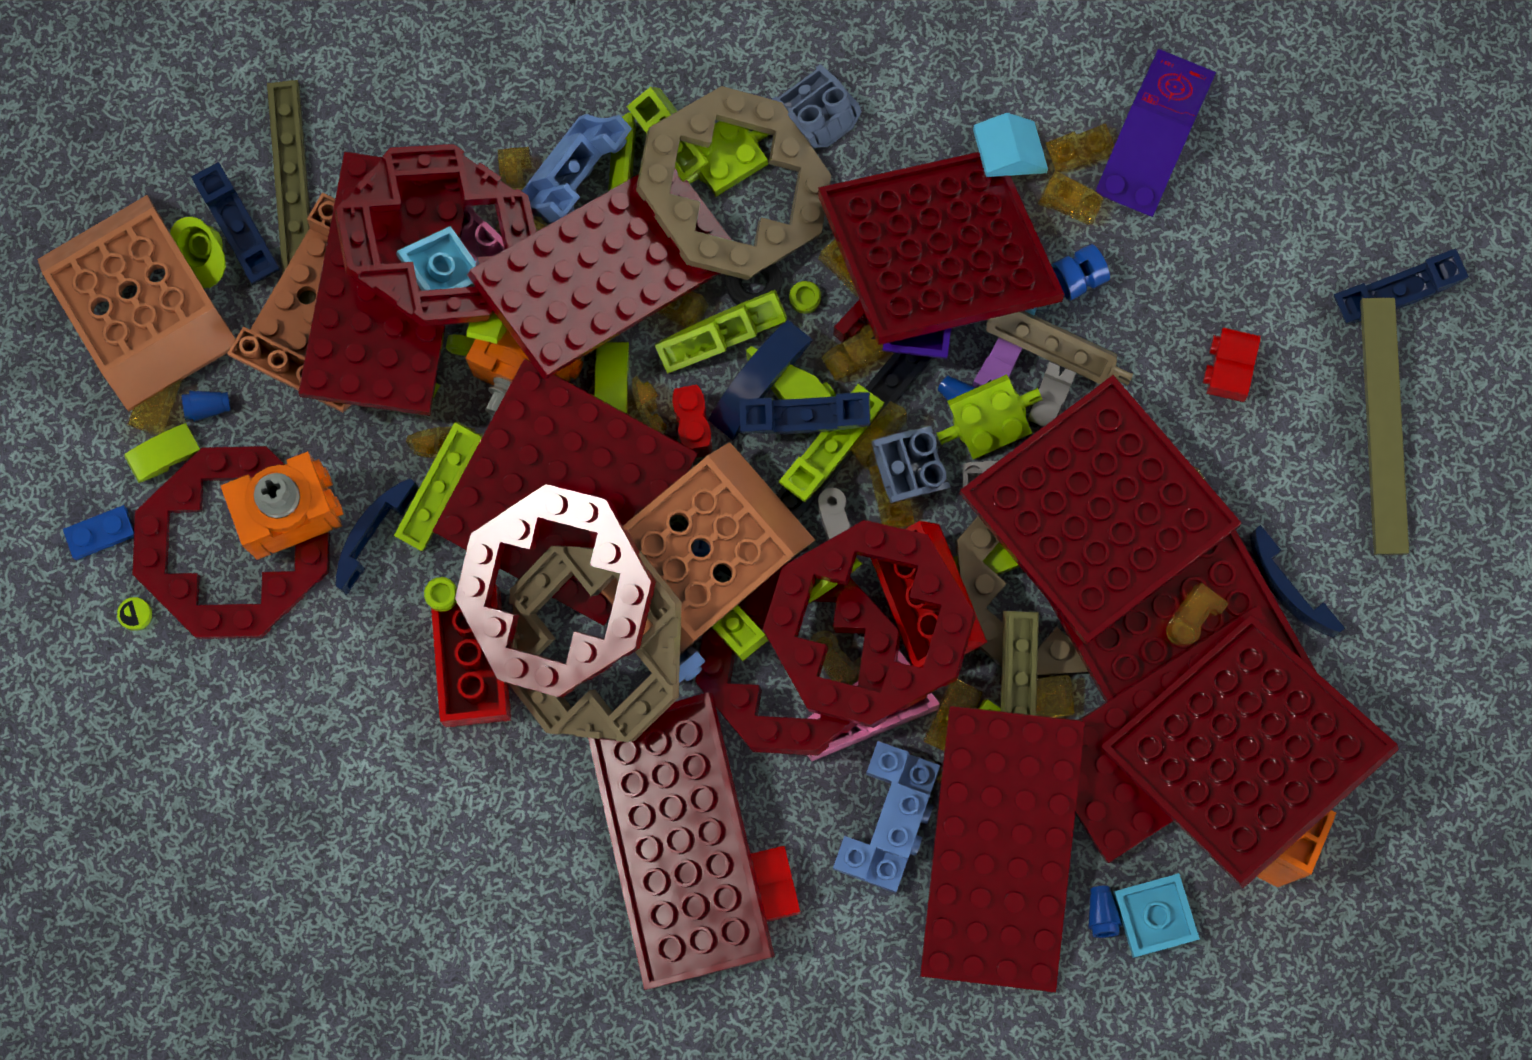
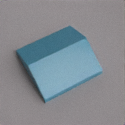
M1004 113L974 125L973 131L986 177L1047 173L1048 167L1034 121L1010 113Z
M451 226L396 252L401 262H413L417 284L422 291L475 286L467 274L471 268L476 266V261Z

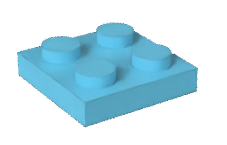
M1179 873L1113 892L1133 958L1200 939Z

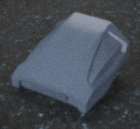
M819 64L815 67L816 70L781 96H775L772 99L783 103L789 112L788 116L813 148L829 147L853 129L862 112L859 103L848 93L840 81Z
M931 426L904 431L872 441L875 459L891 504L951 488L949 481L944 482L947 480L946 470L942 462L940 463L937 454L938 448L936 449L937 442L932 434Z

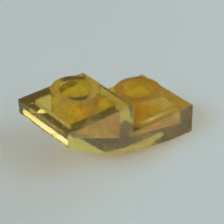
M1105 123L1077 135L1075 131L1046 142V146L1056 172H1063L1109 158L1114 148V143Z
M637 376L632 379V390L641 422L665 434L664 431L667 429L664 421L657 413L651 415L652 412L658 409L656 402L657 392L648 381L642 383Z
M452 426L431 428L407 436L406 443L411 450H414L413 453L415 455L432 458L433 454H438Z
M878 465L869 466V474L881 524L897 528L913 525L915 521L910 499L891 504L884 488Z
M959 680L951 683L940 701L938 711L924 737V742L944 751L947 730L946 717L949 712V705L977 708L983 692Z

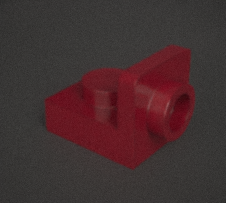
M860 299L834 326L833 335L842 343L848 337L854 339L858 336L865 326L862 323L863 321L870 326Z

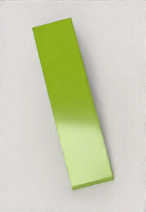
M773 290L689 326L655 343V348L668 374L723 353L727 347L756 337L758 332L786 322L787 316L776 290Z

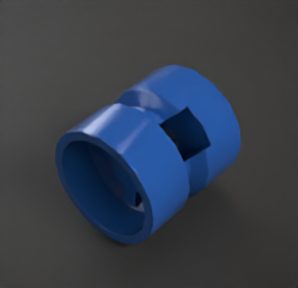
M1093 244L1077 250L1074 253V258L1066 256L1051 264L1064 292V297L1069 301L1086 293L1088 286L1096 288L1110 281L1107 263L1101 252Z

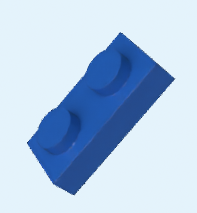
M124 505L63 529L74 560L134 538V527L128 510Z

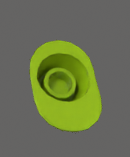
M193 216L179 219L172 226L170 234L203 288H211L221 280L226 267L222 238L218 231L212 226L206 225L201 219Z

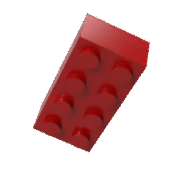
M918 521L906 528V530L928 534L975 613L940 524ZM871 558L912 665L923 668L940 608L910 600L909 596L917 569ZM976 613L965 654L987 643Z
M495 584L490 607L502 610L501 592ZM456 603L452 609L445 612L435 611L431 608L440 722L447 728L511 721L509 685L507 682L498 680L459 605Z

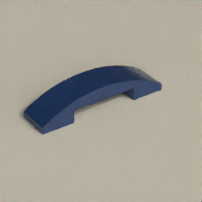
M217 162L191 176L251 284L253 285L279 271V266L220 163Z
M1455 248L1428 258L1421 265L1368 285L1362 283L1336 293L1334 298L1347 325L1361 321L1360 300L1362 298H1395L1396 309L1444 291L1468 279L1469 276Z
M787 320L738 373L717 403L708 421L731 440H734L740 433L739 399L763 398L790 364H795L813 339L791 321Z
M869 392L836 394V397L773 400L772 398L739 399L741 433H812L871 426Z
M409 478L400 482L377 498L366 509L351 530L342 549L336 573V587L346 596L365 570L356 559L390 509L402 515L415 497L419 487L412 479Z
M1261 525L1258 526L1250 535L1251 547L1257 567L1269 589L1280 603L1301 622L1324 635L1333 638L1337 636L1345 627L1325 603H1322L1314 610L1272 560L1282 550Z

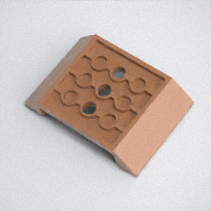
M325 193L320 195L307 217L310 229L251 329L243 326L227 353L228 356L298 391L316 303L315 299L310 304H303L299 301V296L302 292L310 290L316 293L317 298L335 198ZM318 400L342 413L351 406L350 404Z
M148 195L37 259L42 274L100 372L128 412L227 354L236 339L163 223V219ZM164 269L165 276L161 281H150V275L153 271ZM127 286H137V293L134 297L129 299L122 297V292ZM101 302L109 303V309L105 314H94L97 304Z
M730 442L707 455L623 525L624 529L628 530L637 549L642 552L682 602L680 655L782 568V566L789 561L791 562L815 541L813 536ZM675 515L684 516L688 521L687 529L683 532L672 530L669 524L671 517ZM703 540L707 542L710 547L709 554L705 557L695 556L691 551V545L694 541ZM718 565L727 566L732 573L731 579L727 582L717 581L713 576V569ZM616 578L601 591L612 605L618 585ZM648 618L644 634L653 626Z

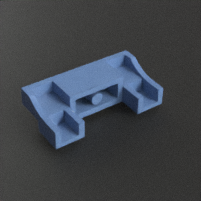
M585 114L578 117L522 189V192L529 197L533 216H540L548 224L575 210L573 206L580 198L576 193V188L591 174L594 169L593 166L602 155L610 152L613 154L617 153L627 142L625 138L632 128L620 115L610 118H598Z
M877 741L866 775L888 782L891 786L870 845L844 836L833 870L896 893L909 855L916 856L923 838L917 835L920 823L927 824L934 805L928 804V800L940 765L910 755L908 751Z

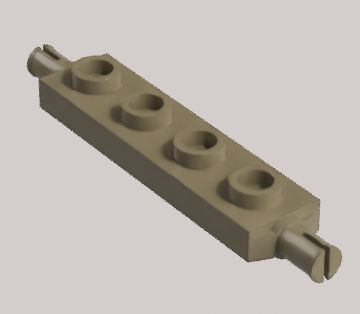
M1026 311L987 319V332L1074 371L1098 384H1101L1112 375L1126 386H1128L1132 379L1133 373L1116 366V353Z

